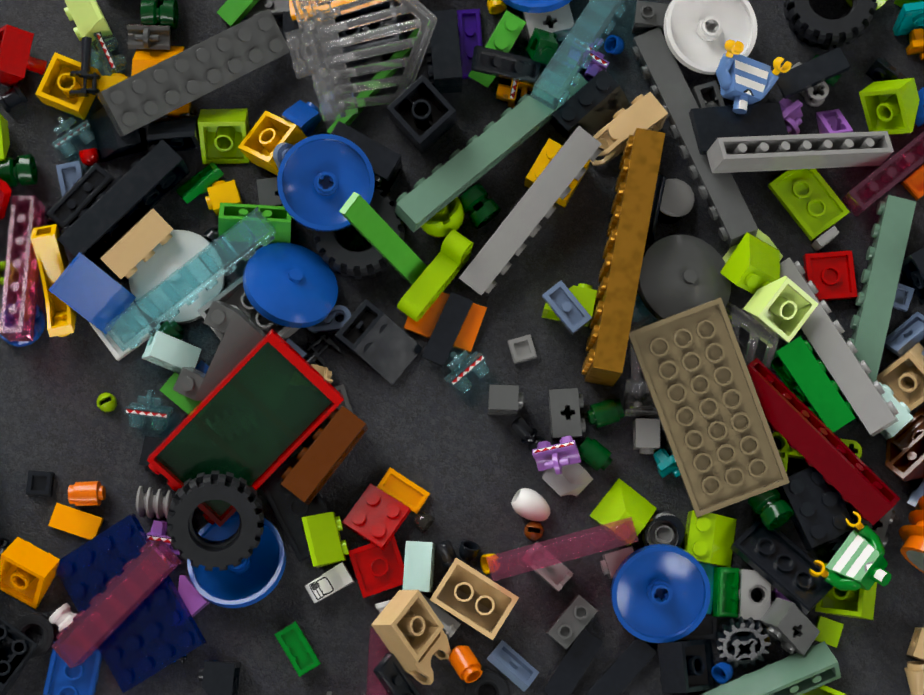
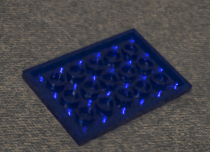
M135 514L128 515L60 559L56 572L123 693L131 690L206 643Z

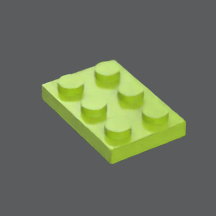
M816 169L787 170L768 185V188L810 241L850 213Z

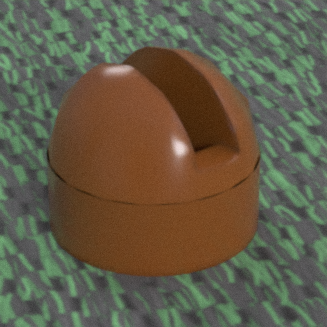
M530 521L524 527V534L529 540H538L543 535V526L538 521ZM528 527L540 529V533L528 532Z

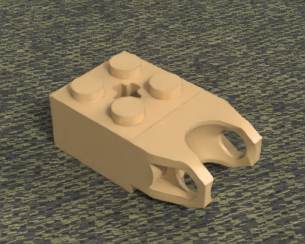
M651 92L645 96L643 94L637 96L631 102L632 106L626 110L622 108L613 115L614 119L593 136L601 143L599 148L604 150L598 156H605L602 160H594V162L589 160L593 166L604 165L621 154L625 149L626 142H628L629 135H634L636 128L657 132L663 128L668 112Z
M399 590L371 624L388 650L394 654L404 671L413 676L422 685H431L434 681L431 657L434 655L440 660H448L452 653L447 635L442 630L444 628L443 624L419 590Z

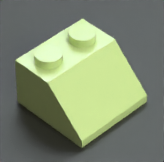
M64 0L67 5L64 11L69 21H75L77 27L73 28L79 41L83 37L92 38L93 45L99 42L96 36L97 33L101 34L103 40L113 35L96 0Z
M784 276L759 288L743 309L772 334L790 343L818 306V303L791 279Z

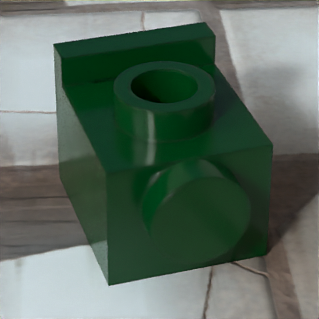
M534 28L526 48L531 59L549 65L558 52V43L555 40L557 35Z

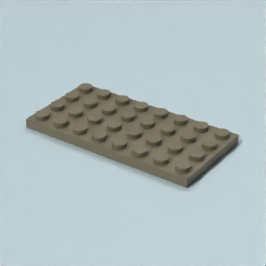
M721 297L630 331V342L696 517L790 483Z

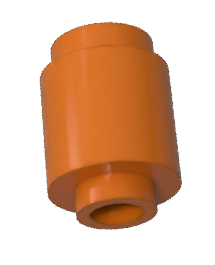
M100 481L75 482L74 485H69L68 487L69 504H75V506L101 505L102 500L106 498L105 486H101Z
M459 645L452 649L448 660L459 678L466 683H472L479 679L482 675L481 664L470 647Z

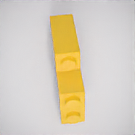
M57 224L33 228L30 238L44 290L49 337H65L70 333H74L77 317L75 310L49 291L50 287L69 265L64 246L57 240L60 237Z

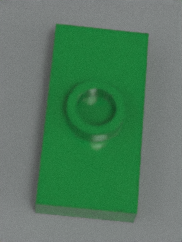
M211 162L177 189L176 192L188 204L199 194L206 193L208 191L207 188L211 187L224 174L219 167Z
M714 567L712 616L738 618L739 568Z
M296 621L274 634L299 677L321 664Z

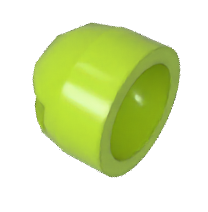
M102 393L97 398V407L103 412H111L117 406V399L111 393ZM108 398H111V401H108L102 405L100 404V402Z

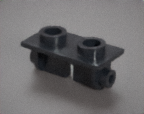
M880 57L865 73L875 82L907 79L901 72L897 75L895 73L896 68L887 62V59Z

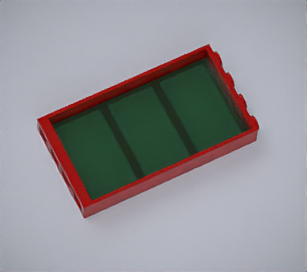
M271 329L149 455L147 461L150 464L148 466L155 474H162L167 478V484L176 492L184 486L188 479H195L197 474L203 472L206 475L211 474L212 471H219V474L225 475L226 472L234 473L235 478L239 479L242 477L247 481L249 487L253 486L257 490L341 404L344 397L282 337ZM208 500L197 506L204 512L203 516L212 525L216 523L219 527L236 511L231 504L222 500Z

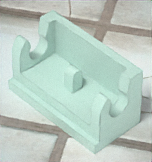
M156 331L154 336H150L142 359L180 374L183 367H196L201 348L163 332Z
M406 541L403 590L433 592L435 543Z

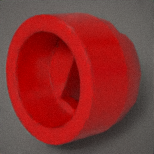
M97 148L79 151L80 160L83 164L93 166L98 162L99 154Z

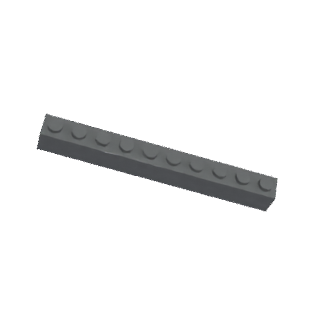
M660 27L634 37L633 47H631L632 55L642 65L640 70L645 80L648 79L651 84L650 92L668 112L666 119L670 123V134L680 144L678 147L680 155L683 159H687L690 165L688 170L692 179H697L699 194L702 200L706 199L710 206L708 207V212L713 221L716 220L720 227L718 228V233L723 242L726 241L730 248L739 244L746 232L756 237L758 227L732 174H712L707 154L700 155L689 116L691 109L699 107L667 45Z

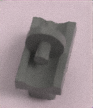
M127 25L128 49H171L170 26Z

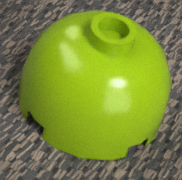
M456 197L422 225L421 228L433 237H446L452 229L457 231L462 225L464 210L460 199Z

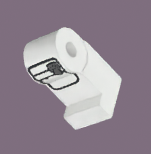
M341 562L304 587L312 601L317 603L355 581L345 564Z

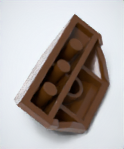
M924 408L913 415L914 418L894 437L887 439L885 466L903 481L924 477Z

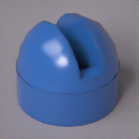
M616 35L608 36L604 43L605 51L613 55L620 54L625 48L623 39Z
M719 662L712 667L711 673L715 681L724 684L732 678L734 671L730 664Z

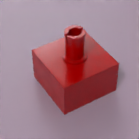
M8 24L0 28V84L9 87L24 79L26 69L40 75L44 74L47 61L29 56L34 33Z

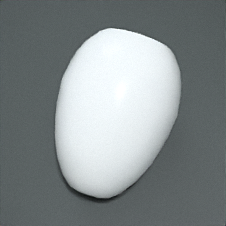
M529 488L519 489L511 502L514 511L528 520L544 521L548 519L551 513L547 501L539 493Z

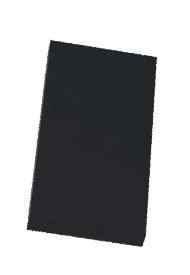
M779 102L748 104L747 113L745 114L734 113L733 106L694 108L689 112L700 155H706V152L717 138L788 135Z
M299 453L287 458L261 487L298 561L301 562L310 557L302 517L327 513L329 510L320 493L307 505L281 485L283 482L281 477L290 466L294 468L298 463L297 456Z
M761 517L730 548L787 599L795 603L806 615L834 587L824 581V577H813L810 575L809 569L821 572V568L815 565L812 558L777 528L768 530L761 521Z

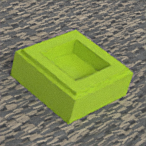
M818 616L815 627L820 633L814 641L820 643L825 641L827 645L837 648L844 624Z

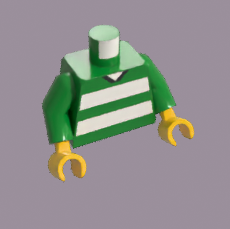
M852 512L857 516L858 522L851 524L847 518L845 520L848 526L856 527L858 531L853 530L827 564L826 569L828 571L825 570V565L822 561L815 560L813 563L821 568V572L809 569V573L813 577H824V581L841 591H856L860 588L869 590L875 582L881 586H886L891 580V573L884 570L888 562L884 558L885 549L880 537L867 524L863 525L861 523L859 513Z

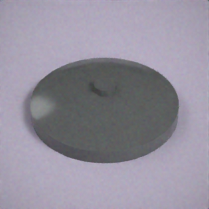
M682 234L664 237L655 242L643 255L638 283L640 298L647 310L658 320L719 297L722 298L723 304L726 307L731 294V281L720 273L726 263L710 244L697 237Z

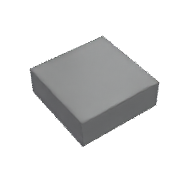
M833 226L817 238L811 246L815 251H819L839 235V231Z
M531 334L507 341L514 365L537 358Z

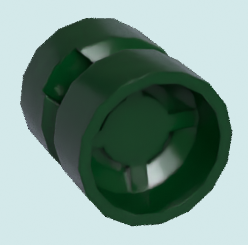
M141 0V24L167 25L171 29H177V0H161L160 2L158 0Z
M32 154L19 155L16 160L11 156L6 157L4 161H0V179L7 182L10 188L17 187L18 183L22 186L36 185L38 173L34 156Z
M480 183L468 189L459 198L464 213H470L469 219L476 228L486 225L501 211V208L493 199L487 198L488 192ZM482 204H484V206H483L482 208H480L478 211H476V209H477L478 207H480Z
M777 488L748 499V503L755 513L761 514V521L768 530H774L782 526L794 514L790 505L785 500H781L782 495Z

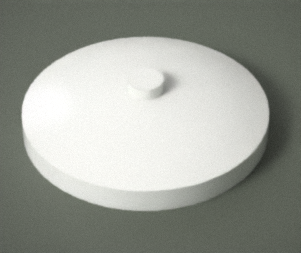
M672 0L664 17V36L670 51L681 64L698 73L715 75L723 54L727 53L724 47L726 41L742 42L744 49L740 55L748 57L757 38V20L748 0Z
M172 230L170 234L173 237L162 246L159 243L153 249L155 254L147 262L141 260L135 266L138 270L129 278L131 293L136 296V303L149 316L160 322L168 320L171 323L175 320L178 324H185L200 319L202 316L197 310L223 291L225 270L219 253L207 239L191 231Z

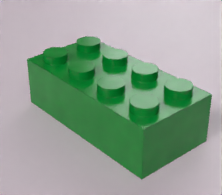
M799 336L777 350L767 360L782 383L832 432H835L855 419L853 415L854 409L848 401L842 399L839 394V386L835 381H830L826 375L827 370L820 360H816L811 353L813 349L810 343Z

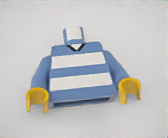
M728 40L724 46L727 53L723 54L720 59L716 76L720 84L722 97L734 101L733 112L745 114L747 113L748 104H754L766 96L779 79L780 72L786 73L791 69V62L786 61L781 67L784 58L777 57L773 61L774 69L772 71L771 66L740 55L744 49L742 42L736 41L735 43L733 40Z

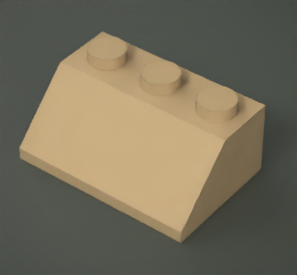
M152 208L119 238L100 259L120 279L124 276L129 279L138 270L135 266L141 260L147 262L155 254L153 249L159 243L163 246L173 237L170 232L174 229Z
M455 558L430 598V601L493 640L519 597L463 561Z

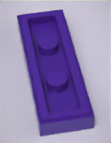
M480 9L457 10L462 79L470 78L468 75L472 67L474 47L477 45L482 46Z

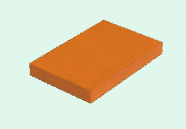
M442 292L418 322L408 316L404 330L430 338L450 294ZM475 303L472 304L453 347L469 353L472 352L487 307Z

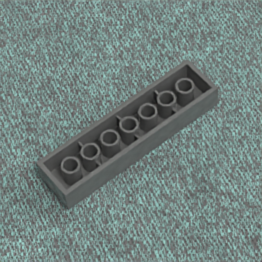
M267 9L97 93L117 133L122 137L291 51L270 9Z

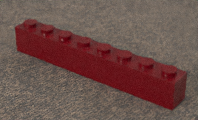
M758 358L747 365L766 420L771 428L779 432L787 440L789 446L797 450L811 467L818 470L823 475V479L828 484L833 485L841 493L842 498L859 511L860 516L864 520L869 521L872 525L878 522L896 505L900 498Z

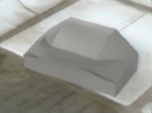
M579 463L562 466V474L558 475L554 468L544 470L542 479L561 497L565 495L577 497L593 480Z

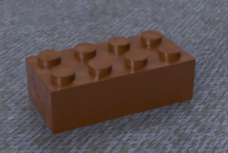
M344 406L339 410L336 408L327 418L329 420L328 425L324 429L320 427L312 437L314 440L313 444L309 449L307 447L303 448L297 456L298 463L294 468L290 466L281 477L283 479L281 485L307 505L312 502L368 430L366 423Z

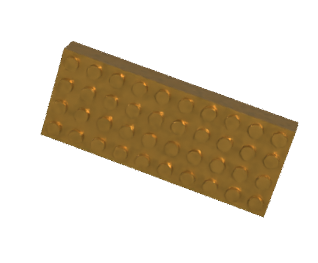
M636 128L634 135H629L628 142H626L623 155L621 156L619 165L621 171L615 187L617 194L611 208L613 217H611L607 230V237L609 239L605 245L602 258L605 261L600 270L598 280L601 283L595 300V305L597 306L590 323V328L593 329L586 345V351L589 353L583 362L581 373L585 375L584 382L613 387L623 373L665 133Z

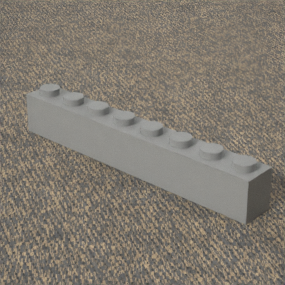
M578 126L460 275L459 279L481 296L484 292L489 294L497 284L494 281L499 273L504 275L512 265L509 262L514 254L519 256L527 246L523 242L529 235L533 238L542 226L539 225V222L542 218L546 217L548 219L556 210L554 203L558 198L563 200L571 191L569 184L573 179L578 181L586 172L584 165L588 160L594 162L602 150L599 149L601 143Z
M888 131L722 137L717 138L706 153L713 174L880 166L894 150Z
M789 257L780 263V278L787 276L818 303V306L802 325L801 329L869 434L875 436L898 422L899 420L895 415L899 412L891 401L887 403L883 398L882 394L885 391L878 380L873 382L868 375L872 371L864 360L860 362L856 357L855 353L858 350L851 340L846 342L842 333L845 330L838 320L833 322L829 316V313L832 311L826 301L822 300L820 302L815 295L819 291L812 280L807 282L803 274L806 271L799 261L794 263Z

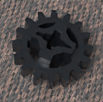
M742 616L739 617V622L736 623L733 619H730V626L723 624V632H717L718 640L715 643L719 657H723L724 662L727 664L732 661L734 668L742 664L743 668L746 669L748 663L755 667L756 660L764 661L763 653L769 654L770 652L768 646L771 645L767 629L762 627L760 621L754 624L752 617L747 622L743 620Z

